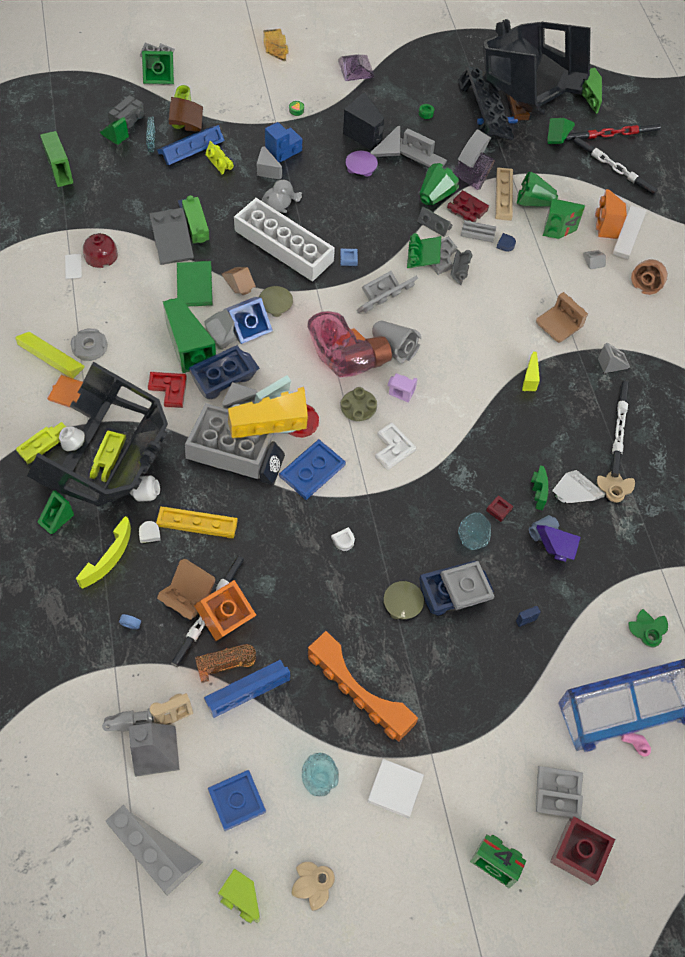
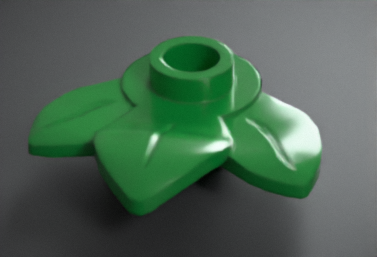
M641 609L638 613L636 622L631 621L628 623L630 632L635 637L642 639V642L651 648L659 646L662 642V636L668 631V621L665 615L654 620L644 609ZM648 636H652L654 638V641L649 639Z

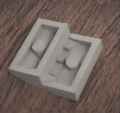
M538 766L536 812L566 817L574 816L581 819L583 773Z

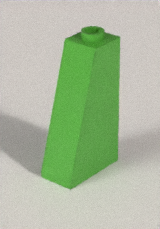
M57 132L41 134L43 148L57 187L72 184L73 179L68 158Z

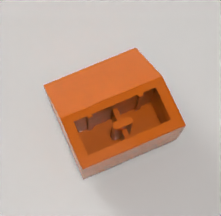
M606 189L604 196L600 197V207L596 209L595 217L598 218L596 230H598V237L618 239L627 216L626 203L613 192Z

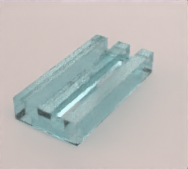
M148 117L146 143L149 152H154L156 128L154 117Z

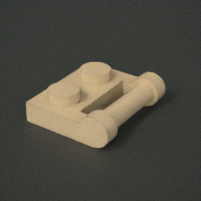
M187 693L183 695L176 694L169 699L170 701L163 704L155 702L150 706V713L154 716V723L170 725L193 714Z

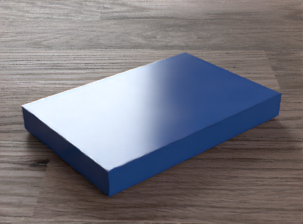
M318 439L279 473V477L307 500L346 465V461Z

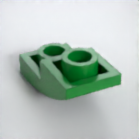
M540 465L538 472L534 471L531 482L534 483L532 490L536 491L534 500L537 501L535 508L543 511L548 497V477L544 466Z

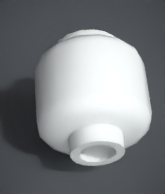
M151 475L140 476L139 478L142 481L137 490L133 488L130 494L139 502L154 500L160 493L158 480H155Z

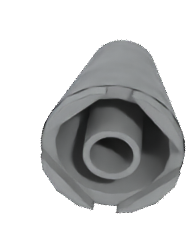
M382 320L373 325V336L386 337L391 347L392 356L398 362L410 361L416 355L420 347L418 343L419 339H421L420 332Z

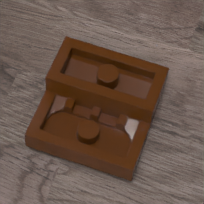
M171 97L169 124L185 125V130L201 131L203 106L190 100Z

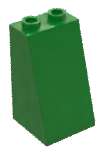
M179 297L162 301L166 325L182 373L190 372L189 367L216 355L215 341L183 300Z

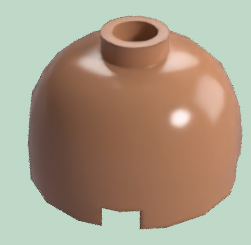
M648 259L635 267L631 280L635 288L638 287L643 290L641 293L651 295L659 292L664 287L668 273L666 267L661 262Z

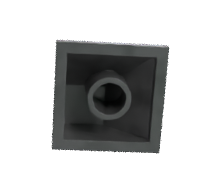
M156 723L129 726L130 749L135 777L180 770L175 726Z

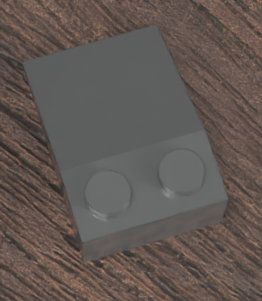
M183 208L149 213L160 265L193 260L194 256Z

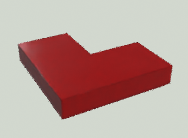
M150 372L148 390L165 391L164 407L183 408L187 374Z

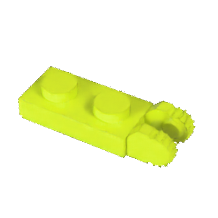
M112 431L106 432L94 458L90 478L95 479L100 467H104L101 480L107 482L125 443L126 435Z

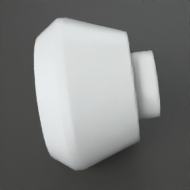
M72 426L63 428L59 435L61 446L65 451L77 450L82 446L85 438L82 430Z

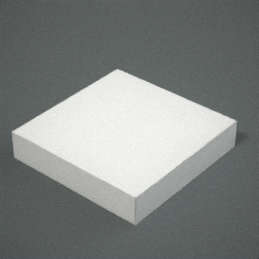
M383 759L368 803L410 818L424 774Z

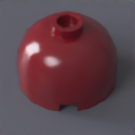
M102 233L93 234L83 244V256L87 264L92 267L103 268V265L107 264L110 266L117 260V246L110 236Z

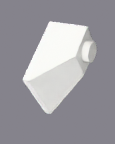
M577 470L566 473L552 490L556 494V498L564 503L594 501L606 495L605 492Z

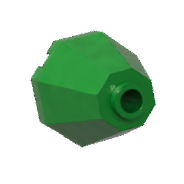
M434 163L428 168L420 191V200L425 205H433L459 188V185H457L459 179L448 167L443 169V164Z
M527 172L521 183L522 189H519L516 204L550 207L552 198L558 199L557 190L537 174Z

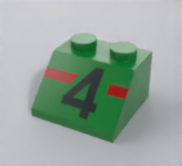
M552 198L545 221L543 236L560 239L577 231L585 205Z
M486 834L470 862L510 888L520 878L526 860L522 858L523 855L516 849L505 847L503 841L498 837Z

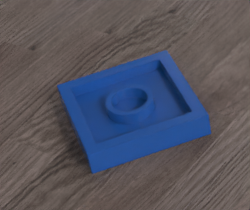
M249 770L208 787L224 831L266 813Z

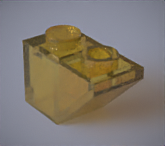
M281 29L263 30V43L266 53L286 61V54H289L288 45H285L286 38L285 35H282Z

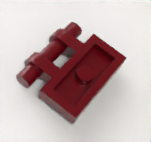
M462 190L453 199V203H448L447 208L453 214L462 216L466 221L476 222L477 218L480 219L488 211L489 205Z

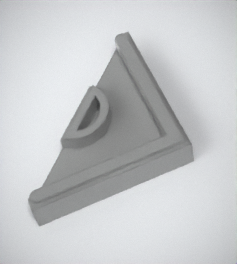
M397 126L375 147L371 154L375 157L400 156V126Z

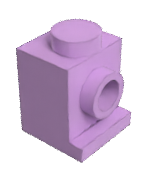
M396 373L394 377L391 376L388 382L390 387L389 395L409 403L416 390L418 379L414 378L411 380L406 376Z

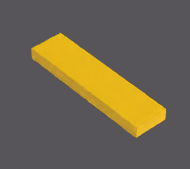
M161 506L156 524L158 527L234 538L238 519Z

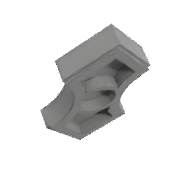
M449 236L441 241L440 263L430 265L437 275L452 269L453 266L450 257L456 252L458 247Z

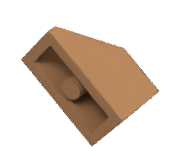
M235 267L222 273L223 278L234 293L246 295L251 292L252 288L256 287L248 267Z

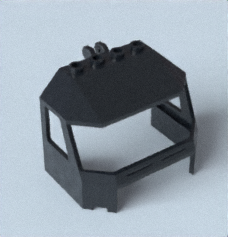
M505 19L502 22L496 23L495 31L498 35L483 42L487 81L497 91L502 90L511 96L527 112L545 115V110L540 108L541 105L565 92L581 95L583 91L582 85L590 76L591 27L541 21L520 24L511 29L510 20ZM545 29L565 32V56L545 46ZM546 55L565 70L557 86L537 96L536 71L543 56Z
M93 362L77 392L81 394L77 402L73 400L70 405L74 410L89 417L82 430L85 434L82 446L77 450L70 451L62 466L38 453L27 477L51 490H56L59 493L99 507L128 495L133 488L137 490L142 481L139 478L141 473L145 474L156 457V453L161 448L158 442H163L168 433L165 431L168 422L158 398ZM123 386L152 404L149 408L123 399L117 396ZM111 404L144 414L103 488L73 472ZM71 478L100 495L98 498L70 488L65 484Z

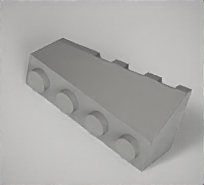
M124 805L106 820V823L167 896L203 863L129 812Z

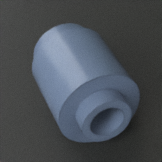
M548 515L534 522L529 527V533L535 541H542L536 529L537 525H546L558 529L559 523L555 517Z

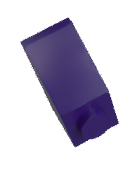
M537 525L536 529L547 552L555 555L554 559L566 562V559H575L581 537L546 525Z

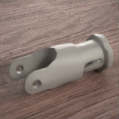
M150 708L147 711L141 712L125 711L106 717L102 728L105 731L125 732L129 731V726L154 723V720L150 713Z

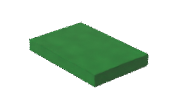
M211 261L177 262V298L180 297L187 307L213 306Z

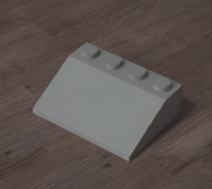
M205 403L185 443L186 459L258 479L274 433L232 438L228 424V409Z

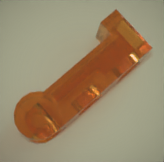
M244 644L195 657L201 683L208 682V675L241 665L244 667L252 666L256 662L255 648L252 645Z

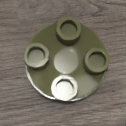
M280 286L268 287L259 295L262 298L266 312L274 317L281 316L293 304L292 294Z
M356 387L345 394L340 402L342 413L353 421L367 420L377 410L376 398L362 387Z
M399 581L390 585L385 591L384 605L394 619H410L420 614L424 605V597L421 590L413 583Z

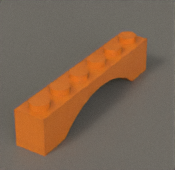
M327 631L308 647V659L315 666L319 665L328 679H334L339 684L338 688L344 694H349L354 699L353 702L358 708H364L369 713V718L375 724L379 723L384 727V732L391 739L395 738L399 742L416 725L418 717L403 703L378 698L366 691L355 681L345 665L341 645Z

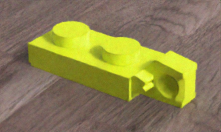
M63 422L55 427L51 426L48 428L46 426L16 448L17 453L27 464H30L38 453L42 455L60 442V432L66 426Z

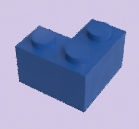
M279 122L265 128V147L279 163L302 151V138L292 128L286 130Z

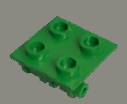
M412 234L409 241L407 268L439 264L442 237L420 239L418 234Z

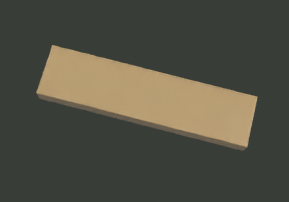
M497 168L495 219L512 221L513 169Z

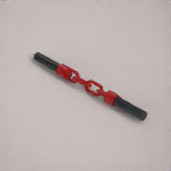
M661 125L625 126L620 130L606 128L602 129L601 132L589 130L587 132L570 133L565 140H574L576 137L580 139H594L599 135L602 137H612L618 133L632 135L639 132L658 131L661 129ZM610 130H611V132H610L611 134H609V135H604V134H605L604 131H610Z

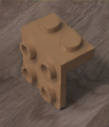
M562 292L558 295L555 306L536 319V323L556 342L560 343L584 326L588 313L573 301L570 296Z
M183 559L179 562L171 585L160 591L157 599L164 602L166 606L178 611L183 617L191 620L199 614L194 605L210 595L215 583V577L190 561Z

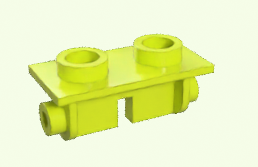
M210 141L205 155L220 173L224 174L225 169L231 170L234 167L233 162L228 157H225L224 152L218 145H214Z

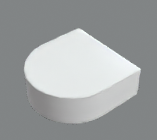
M147 521L140 526L139 536L141 543L161 540L159 527L155 522Z
M349 527L331 535L335 546L341 551H348L354 546L355 538Z

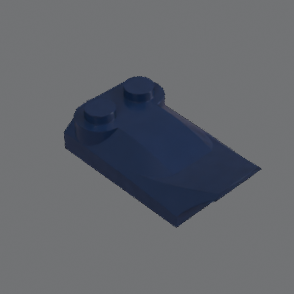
M238 345L189 367L195 384L207 399L217 398L220 391L230 387L232 382L238 383L255 374L260 369L251 354L242 351Z
M476 560L420 575L421 591L430 612L435 615H442L447 610L455 608L440 575L441 572L476 562ZM483 570V572H484V574H485V577H486V579H487V581H488V583H489V585H490V587H491V590H492V592H494V591H493V588H492V586H491V584H490V581H489V579H488V577H487V574H486V572Z

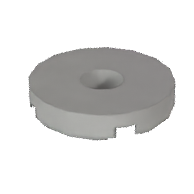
M91 328L80 330L76 336L72 337L70 344L73 354L83 361H92L100 358L107 351L108 346L105 335L100 333L99 330ZM88 342L94 343L92 346H85Z

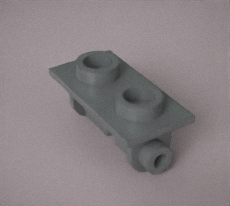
M422 207L417 222L445 237L447 230H451L453 226L450 221L425 207Z
M458 249L456 250L450 275L460 285L468 276L469 263L473 256L470 250L462 253Z

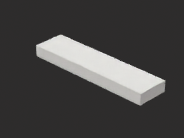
M631 205L612 253L613 255L625 259L629 258L647 210Z

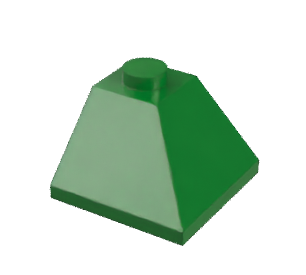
M142 51L143 84H174L173 51Z

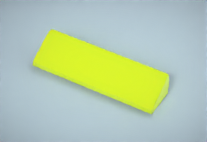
M31 332L15 337L17 345L70 378L74 379L85 368L83 364Z

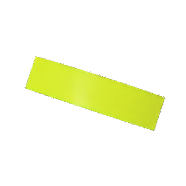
M126 516L113 531L116 539L96 566L88 562L76 577L79 587L85 588L100 580L121 558L127 547L131 532L130 522Z

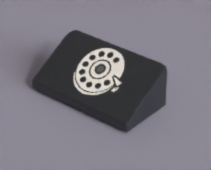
M274 441L270 443L260 470V481L270 485L275 484L285 457L283 450Z

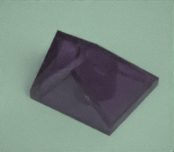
M356 54L338 58L345 81L374 78L367 55Z

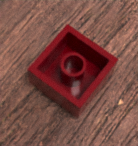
M573 816L565 826L550 863L592 886L599 881L616 839Z

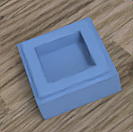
M357 249L340 250L341 266H357Z

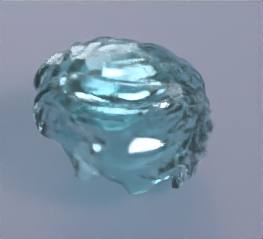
M474 512L462 520L458 530L462 544L471 550L484 548L488 545L491 538V523L484 515Z
M319 752L310 755L302 767V782L311 795L327 796L331 789L338 785V768L334 760L325 753Z

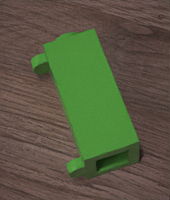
M188 196L186 200H182V208L193 243H203L209 240V229L199 198Z

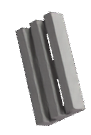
M464 220L461 236L493 243L496 226Z

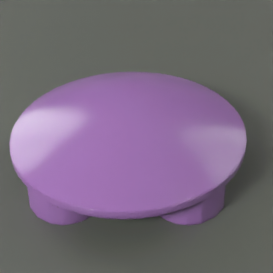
M355 151L346 158V166L349 173L368 177L377 168L378 162L376 157L367 151Z

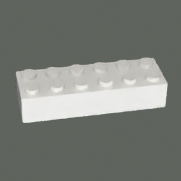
M257 198L234 216V226L237 233L311 281H314L334 262L333 246Z

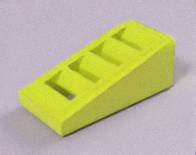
M534 351L529 360L522 387L523 391H536L540 381L537 352Z

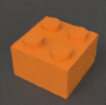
M235 580L194 605L216 641L256 616Z

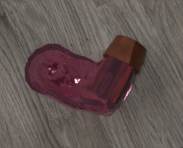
M319 312L308 320L307 328L319 358L338 377H354L392 360L391 347L386 337L367 338L364 341L356 339L355 334L348 327L344 316L337 312Z

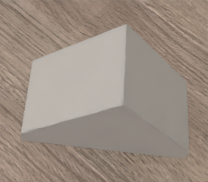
M265 146L262 147L257 161V176L281 179L282 166Z
M609 343L604 344L598 358L604 373L630 368L622 351Z
M232 382L222 402L223 408L228 409L235 404L254 403L258 391Z

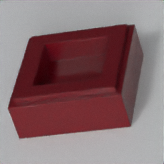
M498 495L487 507L486 511L502 522L513 510L514 506Z

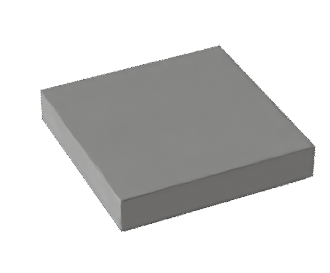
M479 561L445 570L440 574L456 610L494 598V594Z

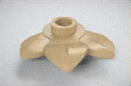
M610 472L607 477L598 476L597 485L606 493V497L610 501L617 503L621 502L625 495L632 493L635 487V480L633 478L623 480L620 474L614 478Z
M313 862L301 863L296 867L300 878L293 885L292 895L297 898H309L311 910L315 911L328 901L329 889L335 882V875L332 869L327 866L318 867ZM321 874L326 875L324 883H321L319 880Z

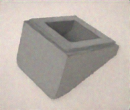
M594 250L583 253L590 269L606 266V255L601 251Z

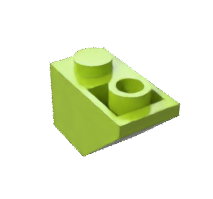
M234 868L218 892L219 897L222 898L220 903L230 910L233 907L241 912L239 916L251 924L252 921L258 923L260 921L254 881Z

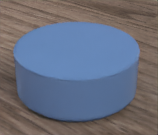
M122 614L119 623L130 629H139L141 620Z

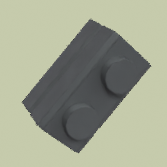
M129 95L108 113L110 124L125 117L127 129L131 128L145 114L143 103Z

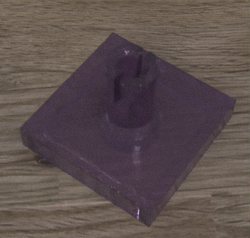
M480 153L473 167H469L459 160L453 173L475 189L480 190L496 160L485 153Z

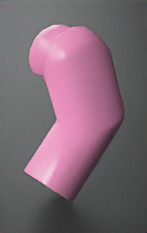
M623 731L621 738L623 742L633 744L638 754L643 757L650 755L651 747L643 735Z

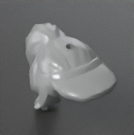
M278 180L273 188L265 192L261 201L278 212L287 213L285 208L290 205L291 199L299 202L302 198V193H294L292 184L289 181Z

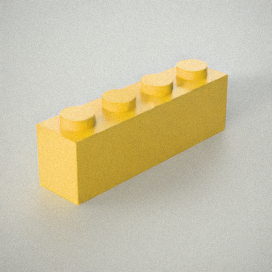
M304 387L297 388V392L290 394L288 391L283 392L280 397L270 399V397L262 398L256 404L249 402L228 408V424L231 437L242 438L307 429L308 415Z

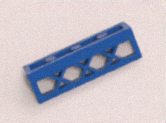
M216 125L162 147L157 151L158 154H163L167 165H170L207 149L210 141L216 145L225 140L219 125Z
M278 660L205 696L204 700L213 718L289 681L290 671L288 667H284L281 660Z

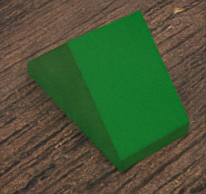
M125 117L109 124L100 131L101 135L119 145L129 137Z
M550 118L548 144H562L575 126V123L565 118Z
M56 490L53 491L37 523L50 534L55 533L74 516L69 501Z

